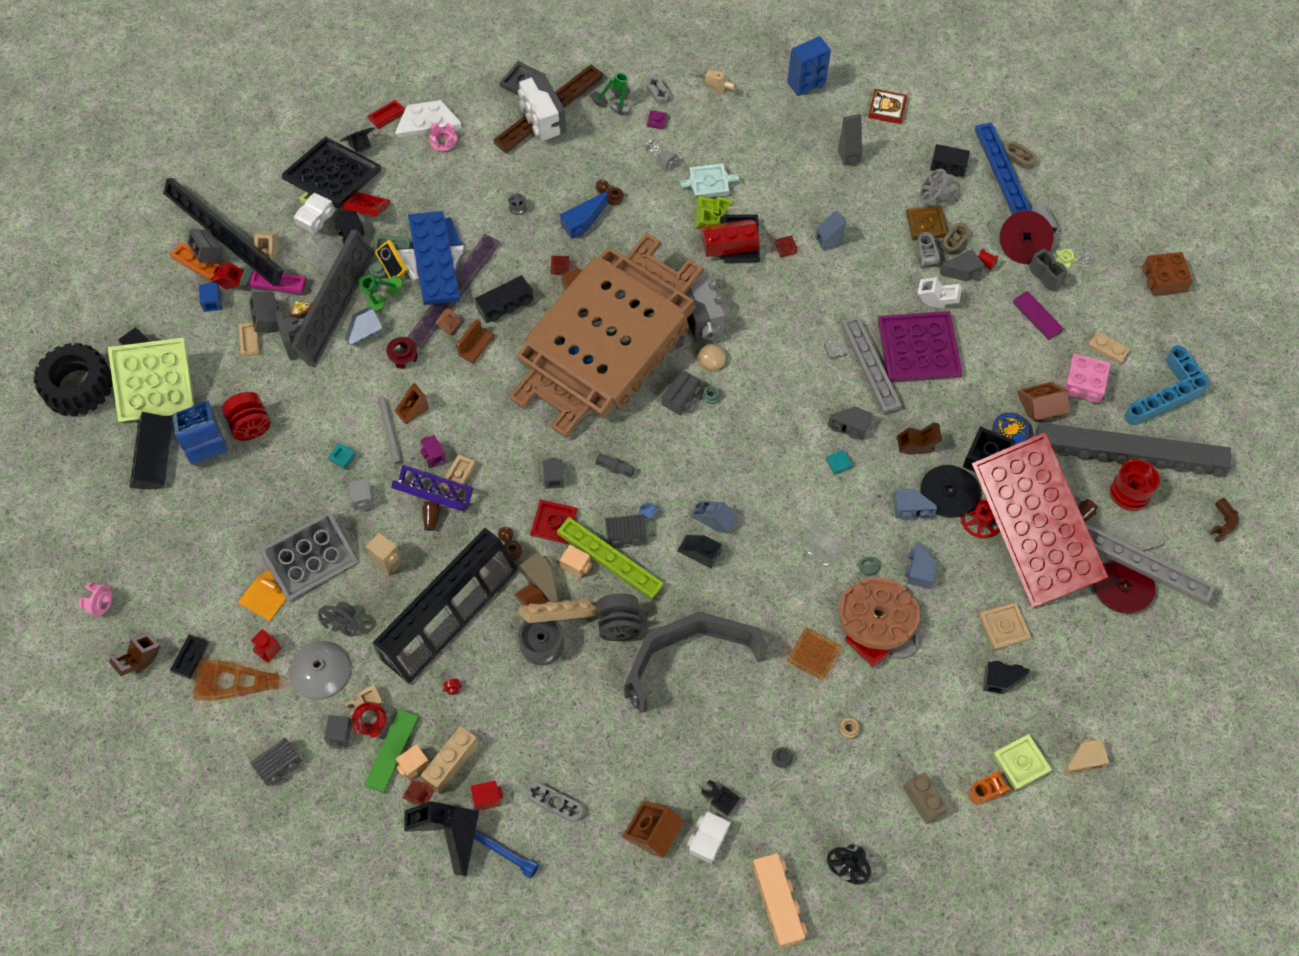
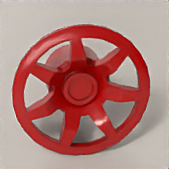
M977 500L976 510L967 513L973 517L971 521L966 523L965 515L961 516V523L964 529L974 537L987 539L997 535L1000 531L999 527L994 531L991 526V522H996L987 500ZM977 524V533L971 531L968 526ZM983 526H986L991 534L981 535Z

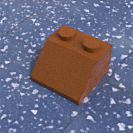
M1053 382L1017 390L1027 416L1036 422L1044 421L1048 417L1063 416V413L1070 412L1068 390Z
M642 801L622 838L651 855L664 858L685 821L669 807Z

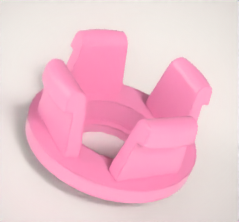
M436 122L430 127L429 143L433 149L448 151L456 145L457 135L452 124L448 122L446 127L440 128ZM447 137L444 145L438 143L439 138Z
M91 582L85 586L86 589L93 592L91 598L80 597L79 607L84 608L85 612L90 613L92 616L100 617L111 605L112 590L108 585H98L95 582Z

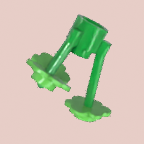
M371 275L361 277L359 279V290L369 296L366 307L373 308L375 313L384 309L386 298L381 297L379 294L373 296V293L377 291L379 284L387 286L386 292L395 297L398 292L402 291L403 280L397 278V276H392L391 279L389 278L386 281L374 278Z

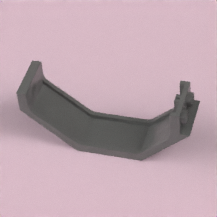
M698 611L648 632L625 682V698L630 697L634 709L638 708L640 713L647 711L648 702L646 699H648V696L640 679L651 655L697 634L746 645L751 648L758 662L765 660L768 644L760 629Z

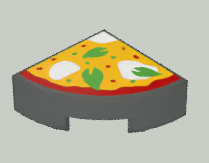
M295 301L291 317L300 319L307 314L312 303Z

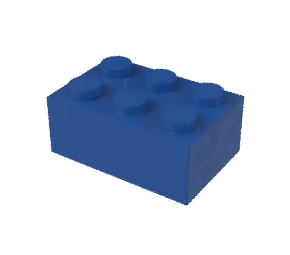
M821 36L791 49L787 83L797 96L808 94L811 90L817 87L821 88L826 84L831 49Z

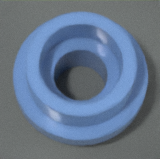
M652 502L645 503L639 507V515L643 514L645 519L653 518L658 512L657 507Z

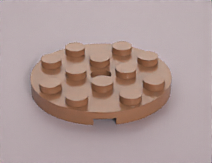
M867 578L860 580V583L852 587L850 586L844 592L840 601L839 620L842 628L850 638L868 648L885 650L899 647L912 638L919 624L920 609L917 600L907 592V588L890 579ZM880 610L884 615L878 618L874 611Z

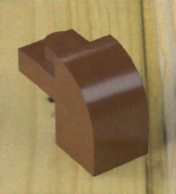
M933 422L922 430L909 427L898 434L899 452L913 455L927 454L934 451V445L942 441L939 423Z
M149 632L132 638L128 650L110 657L109 663L120 676L132 671L138 674L155 660L160 645Z

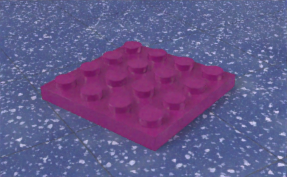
M950 311L878 316L877 321L886 374L890 382L957 378L962 376L963 373Z

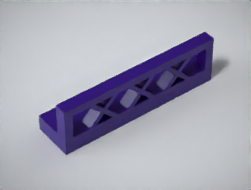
M402 465L399 480H393L391 486L393 489L459 511L468 510L474 488L407 465ZM406 472H412L416 480L411 483L404 481ZM428 477L433 485L425 488L421 479ZM446 483L450 491L446 494L441 493L438 485ZM460 488L467 490L465 500L459 499L455 491Z

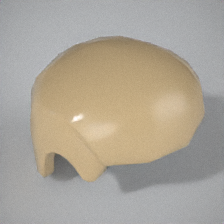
M715 344L705 345L700 349L696 358L698 366L705 368L707 371H718L725 364V351Z

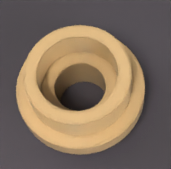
M845 718L839 725V731L842 736L851 739L859 734L860 725L853 718ZM846 726H851L853 731H847Z

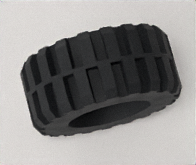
M68 343L64 344L63 347H55V350L52 352H47L45 354L46 357L44 359L41 358L39 361V367L35 368L34 383L38 394L55 413L59 412L63 416H67L68 413L70 416H78V413L85 415L88 414V410L92 409L94 411L98 408L97 405L99 403L103 404L106 401L104 397L110 395V388L113 387L110 368L99 351L89 345L83 346L82 343H74V345ZM78 370L88 371L86 378L79 385L68 389L59 388L62 379L69 373Z

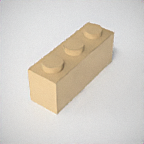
M459 726L421 774L423 782L440 794L479 745L477 738Z

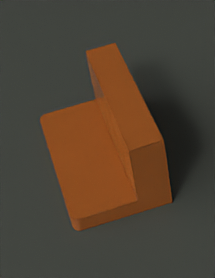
M479 319L474 321L456 344L458 356L473 364L494 338L493 333L481 327Z

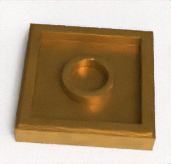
M941 206L910 208L906 210L912 240H918L919 235L923 232L931 233L934 239L944 238L947 235Z

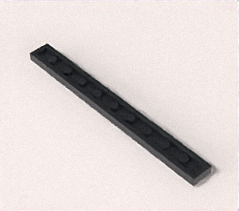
M167 178L163 192L165 196L202 227L210 230L214 237L271 285H280L284 271L280 266L174 178Z

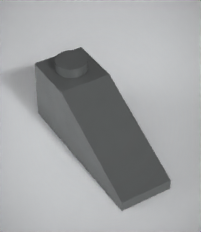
M861 114L843 117L838 151L844 166L856 165L861 161Z

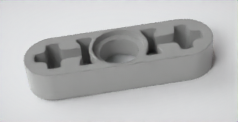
M535 782L528 786L526 793L530 802L569 822H577L582 818L583 809L578 802L541 783ZM539 788L540 794L546 796L545 803H542L543 797L539 795L534 798L531 791H536ZM553 797L561 800V804L557 808L549 806V800ZM567 802L566 807L569 809L576 807L579 814H574L571 817L568 810L564 809L563 813L560 811L563 809L564 803Z

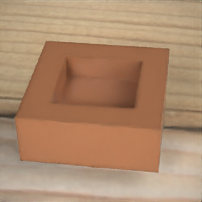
M449 308L445 309L436 321L439 327L448 335L452 334L461 322Z

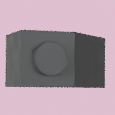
M973 249L942 263L940 274L941 276L962 281L975 280L981 276L984 264Z

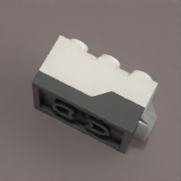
M545 73L520 81L518 95L521 101H519V105L522 111L525 110L528 123L534 125L532 129L535 136L538 135L542 142L566 133L565 109Z

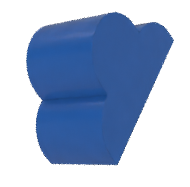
M209 400L173 413L175 435L191 465L228 451Z

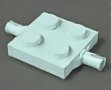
M724 163L689 167L690 180H680L679 183L680 188L691 187L695 199L699 195L707 198L729 195V182L739 181V175H728L725 171Z

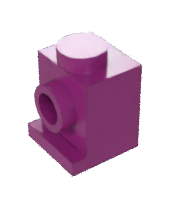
M435 435L425 437L420 441L422 445L420 452L426 460L429 469L446 461L445 453Z

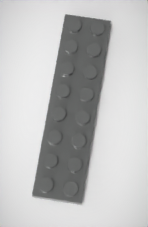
M351 230L307 312L300 329L290 344L291 348L308 366L315 368L359 285V279L363 277L375 254L358 230Z

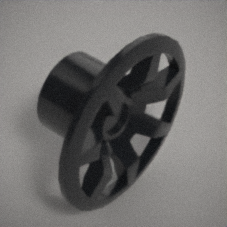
M370 127L343 137L340 142L351 141L355 152L364 151L372 147L368 133L376 128Z
M851 844L847 848L836 847L828 853L827 864L835 875L841 878L848 871L850 872L851 879L846 881L855 885L864 884L870 879L871 867L866 860L865 851L860 846ZM834 854L839 860H831V856ZM833 866H842V869L838 873ZM865 866L867 873L861 867ZM856 871L857 874L863 877L864 879L857 880Z

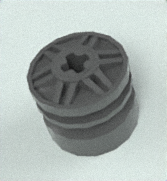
M618 593L604 596L597 601L598 618H600L598 621L600 638L608 641L633 639L641 634L640 618L637 616L639 614L638 598L636 596Z

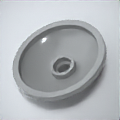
M318 641L304 646L296 653L290 664L289 676L293 687L302 696L316 700L326 699L337 694L346 685L351 672V664L348 655L340 646L328 641ZM321 663L320 667H314L315 664Z

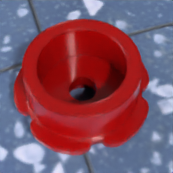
M458 678L450 679L443 683V692H448V695L457 694L460 692V688H462Z

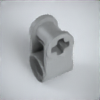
M928 232L921 233L916 243L919 267L923 268L925 265L933 264L938 266L939 253L933 235Z

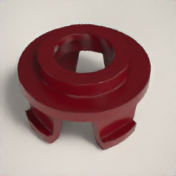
M397 337L387 345V356L395 363L396 368L405 369L406 363L417 361V347L412 339ZM397 345L408 348L405 353L401 354L394 350Z

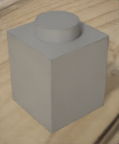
M368 478L348 482L355 510L365 511L374 506Z

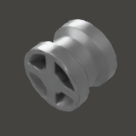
M512 194L508 199L509 210L514 215H521L526 211V199L522 194Z

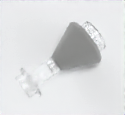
M650 139L646 142V151H652L658 156L663 170L669 169L673 171L679 165L680 161L677 153L662 151L656 146L655 140Z

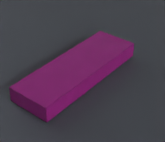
M1028 291L1013 300V304L1047 340L1063 331V327Z

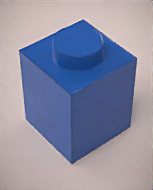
M218 283L199 285V299L203 311L222 310V295Z

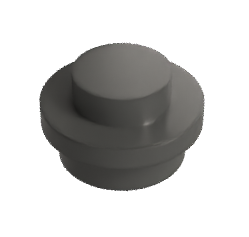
M779 747L774 750L772 762L775 766L786 768L792 763L793 755L789 749Z

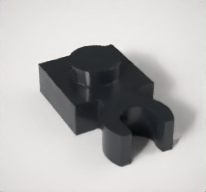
M708 780L707 784L712 790L707 792L702 789L701 794L706 798H713L711 805L726 816H729L740 801V797L725 786H722L720 790L717 789L716 784Z

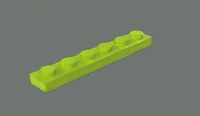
M568 517L557 530V534L577 549L589 554L590 558L651 601L664 586V583L572 518Z

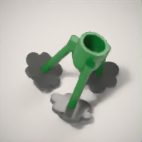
M616 73L615 78H610L609 83L601 93L594 91L590 94L593 102L598 106L605 107L608 103L605 99V93L611 87V91L615 93L614 95L620 97V103H614V105H611V109L615 110L618 114L628 113L630 107L624 103V98H627L628 93H630V88H628L627 84L628 76L624 73Z

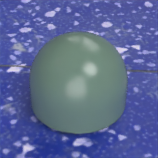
M865 557L858 563L860 571L867 576L876 574L879 568L875 557ZM865 561L872 562L869 565H863Z

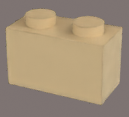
M378 533L366 546L371 562L390 575L400 568L402 559L397 545Z

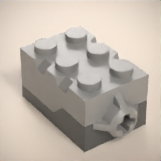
M708 271L703 272L685 294L693 299L696 305L694 311L687 318L695 342L723 335V329L726 327L724 320L727 317L726 310L719 305L721 298L719 292H715L713 289L715 288V282L713 277L710 278Z

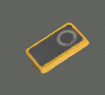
M387 240L375 251V254L390 279L392 276L403 278L407 268L392 241Z

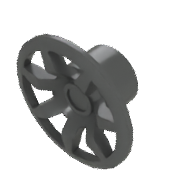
M339 602L336 607L323 606L319 609L318 618L325 628L328 629L329 626L327 624L333 622L332 631L335 632L338 627H341V632L345 636L353 637L356 635L358 626L353 619L355 609L349 603Z

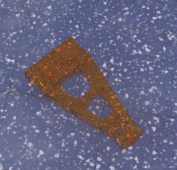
M199 660L193 699L195 701H219L270 689H278L279 674L266 673L221 660ZM220 673L233 674L235 676L234 685L230 688L218 689ZM241 676H254V685L251 687H240Z

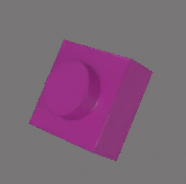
M650 110L647 127L664 130L667 113Z

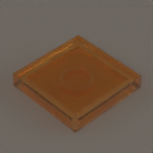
M805 627L787 659V663L823 681L839 653L841 645Z

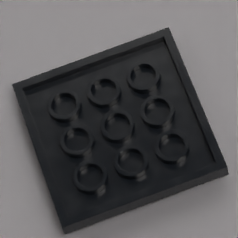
M325 136L284 171L282 179L311 195L316 193L332 201L333 206L339 209L344 205V202L355 195L381 171V165Z

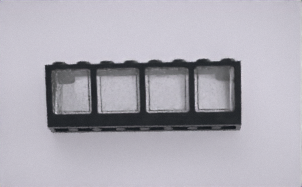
M484 528L372 642L379 659L406 683L410 684L518 571L516 564L497 536L487 528Z

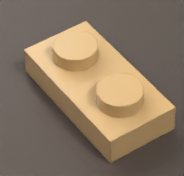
M1098 331L1087 346L1119 365L1130 350V348Z
M458 454L445 478L465 484L476 462ZM446 483L441 484L442 489L450 491ZM462 488L455 491L458 496L462 491Z

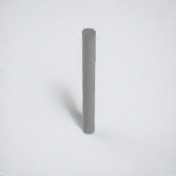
M385 397L379 398V404L394 464H400L402 460Z

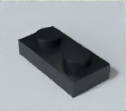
M189 634L170 671L191 679L209 644L208 641Z

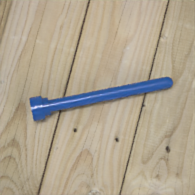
M478 830L475 831V840L519 866L523 875L529 879L534 876L539 863L532 859L524 860Z

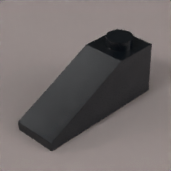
M448 806L443 815V828L455 875L467 876L479 811L458 806Z

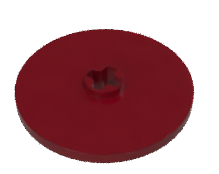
M1020 211L1011 215L1003 223L999 234V242L1004 254L1012 261L1021 264H1030L1033 255L1042 249L1050 251L1054 239L1053 229L1048 220L1034 211ZM1022 234H1029V240L1023 241L1024 236Z
M1116 561L1104 565L1109 578L1094 584V589L1097 597L1105 606L1119 613L1133 614L1143 611L1151 604L1155 596V583L1153 579ZM1126 584L1127 589H1123L1122 585Z

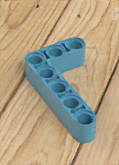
M1181 345L1172 347L1166 358L1167 365L1180 382L1133 402L1125 414V420L1128 424L1138 425L1198 398L1204 393L1209 385V380L1185 347Z

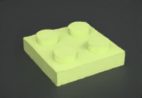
M1029 734L992 754L1015 791L1052 771Z

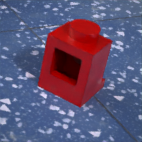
M263 629L251 640L254 645L252 651L266 663L281 650L277 640Z

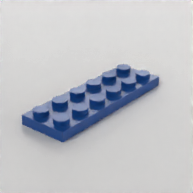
M444 212L408 214L423 305L460 301Z

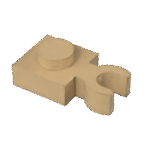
M373 684L356 694L358 700H350L345 703V706L349 708L354 705L356 709L357 706L364 702H375L382 705L384 701L377 686Z

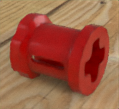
M983 248L978 255L983 264L989 267V270L993 269L999 257L985 252Z

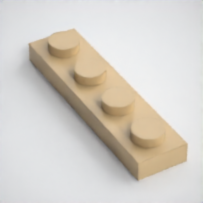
M580 599L579 601L565 600L558 603L547 602L546 604L520 606L518 614L528 623L593 617L597 614V608L587 599Z

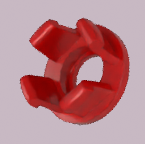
M375 702L360 704L352 715V726L356 734L370 735L371 738L381 734L380 731L385 727L387 721L384 708ZM368 710H372L377 714V720L372 724H367L362 720V714Z

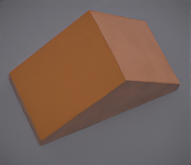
M415 383L411 385L395 409L396 414L405 424L429 409L425 394Z
M531 583L514 594L522 606L547 603L541 590Z

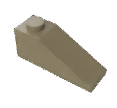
M537 552L519 565L520 572L529 583L541 590L547 602L558 603L550 566L552 564L545 555L542 556Z

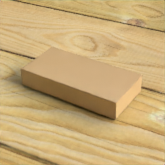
M253 322L238 324L241 357L260 355L258 332H254Z

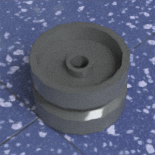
M525 620L520 626L518 633L521 653L526 660L532 664L543 666L553 663L560 657L564 648L562 627L557 620L528 623Z

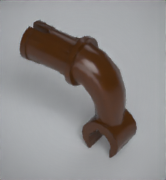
M1222 498L1215 503V506L1224 516V521H1226L1223 527H1213L1210 535L1213 533L1219 534L1215 538V542L1222 541L1226 534L1231 533L1238 526V511L1231 507L1226 498Z

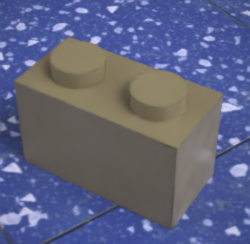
M926 772L906 782L904 789L925 824L945 814L948 808Z

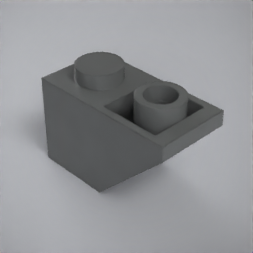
M858 407L849 408L831 414L828 427H831L836 432H844L853 439L859 438L863 440L871 423L873 413Z

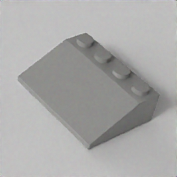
M330 511L257 549L287 601L358 563Z

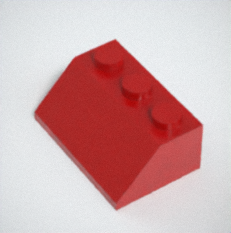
M752 219L700 226L706 257L757 251L759 248L757 224Z

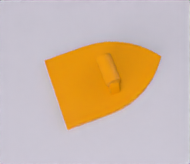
M268 570L253 581L237 603L270 622L286 598Z

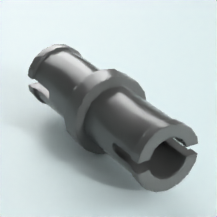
M601 453L598 454L595 462L596 465L610 469L612 473L618 472L631 478L634 472L633 469H635V466L621 462L618 458L613 459Z

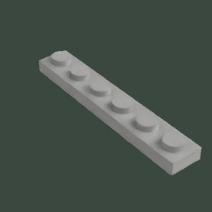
M855 316L842 320L841 326L882 413L887 414L900 410L902 405L860 317Z

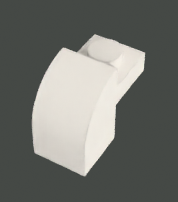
M937 277L920 279L917 294L924 304L930 307L945 309L946 304L960 302L962 287L960 284L942 286Z

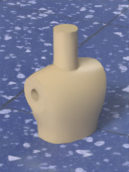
M716 70L707 71L705 75L706 86L711 87L718 93H724L726 88L735 90L736 84L726 81L723 72Z

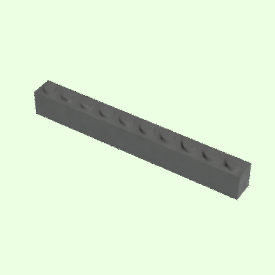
M1040 422L1035 430V436L1044 432L1047 434L1054 453L1060 456H1078L1080 459L1094 458L1102 462L1109 460L1116 461L1119 464H1124L1128 460L1138 459L1150 463L1157 469L1170 468L1178 472L1208 473L1216 477L1226 476L1231 469V447Z

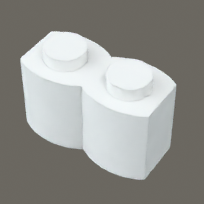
M313 193L307 199L305 205L296 212L294 216L296 225L313 234L323 227L324 221L333 215V203Z
M708 811L705 817L701 815L696 825L699 830L696 835H691L687 846L690 847L689 854L712 864L731 822Z

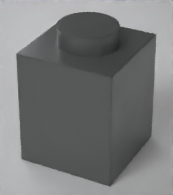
M550 458L543 460L545 489L564 488L562 459Z
M328 715L324 740L330 748L341 749L342 746L348 747L352 727L350 718Z

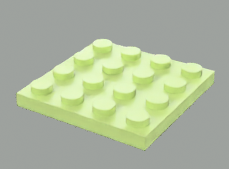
M185 338L108 347L118 422L138 420L141 412L171 416L173 413L195 405Z

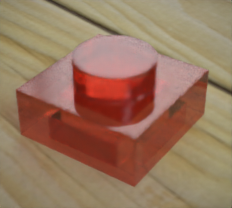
M792 235L775 239V246L780 258L797 254L798 249Z
M551 256V274L561 275L569 272V256Z

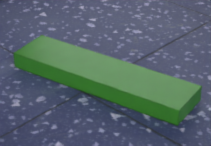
M399 709L364 784L365 787L385 794L398 765L395 758L403 754L419 719L417 715Z

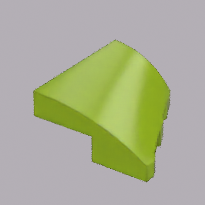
M699 195L696 198L695 229H700V226L719 224L726 210L732 204V200L719 196L716 199H711Z

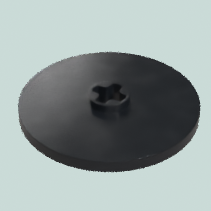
M941 465L931 469L924 476L920 486V493L936 505L937 510L935 514L949 518L960 517L971 511L979 495L978 485L973 476L963 468L954 465ZM949 488L953 489L949 494L946 493Z

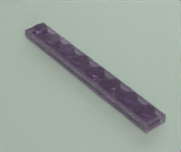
M484 234L456 271L460 298L500 246L499 240ZM457 302L432 304L407 337L412 339L417 347L423 349L439 327L436 323L437 319L445 309L449 308L452 310Z

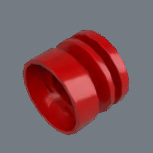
M255 392L238 393L230 397L222 405V412L229 424L232 436L238 441L252 440L265 434L271 427V421L264 409L261 398Z
M1138 459L1128 460L1121 466L1110 486L1112 500L1125 510H1140L1148 504L1159 486L1160 476L1150 463Z

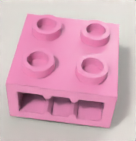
M1074 353L1069 363L1064 389L1068 390L1070 397H1078L1089 402L1100 403L1105 393L1111 363Z

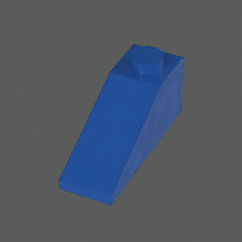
M604 192L560 214L561 225L571 239L582 236L590 228L608 204L607 193Z

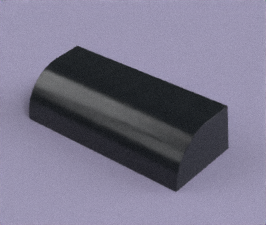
M141 412L138 419L129 487L145 490L159 489L165 485L173 417Z

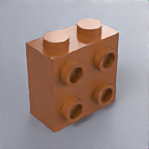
M1183 252L1149 255L1142 264V271L1146 275L1147 287L1151 290L1152 296L1187 292L1193 282Z

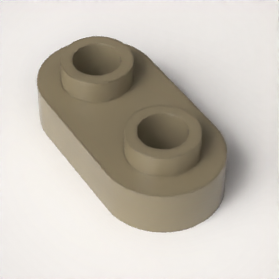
M1015 141L1006 143L1004 150L1008 159L1023 168L1034 166L1036 161L1034 152Z
M956 223L941 241L943 251L949 254L956 252L968 237L969 228L963 223Z

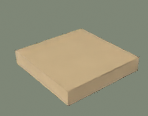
M1016 602L978 614L993 651L1022 643L1032 638Z

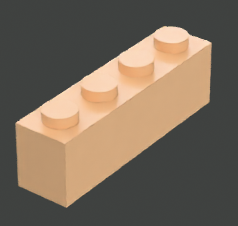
M778 853L753 860L752 867L778 949L804 942V935H807L804 922H800L798 917L800 913L798 902L796 900L793 901L791 896L793 887L790 879L786 880L784 874L787 871L784 859H780Z

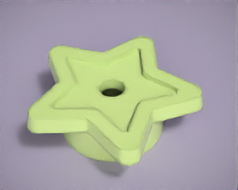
M1071 249L1056 250L1058 258L1055 261L1064 264L1066 268H1069L1072 262L1078 260L1074 257Z

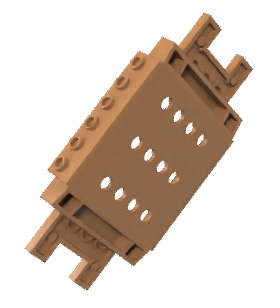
M647 232L626 257L610 247L597 258L593 257L525 338L526 343L517 354V358L530 371L508 396L509 399L525 409L535 396H538L561 413L550 426L565 438L569 436L589 410L602 419H605L615 406L621 410L623 406L629 403L631 396L640 390L644 380L652 375L654 368L663 362L665 355L675 347L677 340L687 332L689 326L687 318L694 311L696 305L694 300L685 294L704 272V268L688 259L677 272L654 258L653 254L662 244L660 240ZM605 282L612 284L608 290H603L601 286ZM624 291L626 295L623 299H617L615 297L616 293ZM638 300L640 305L637 308H631L630 303ZM581 310H587L588 315L581 318L578 316ZM646 310H653L654 315L647 318L644 316ZM595 319L603 321L599 327H594L592 323ZM615 328L617 332L614 336H608L607 330ZM559 337L565 338V342L562 345H556L555 341ZM629 337L631 343L626 346L622 345L621 340ZM578 347L579 352L577 354L571 355L569 353L570 348ZM586 356L593 357L591 364L583 363ZM602 365L608 367L607 372L604 374L597 372L598 368Z

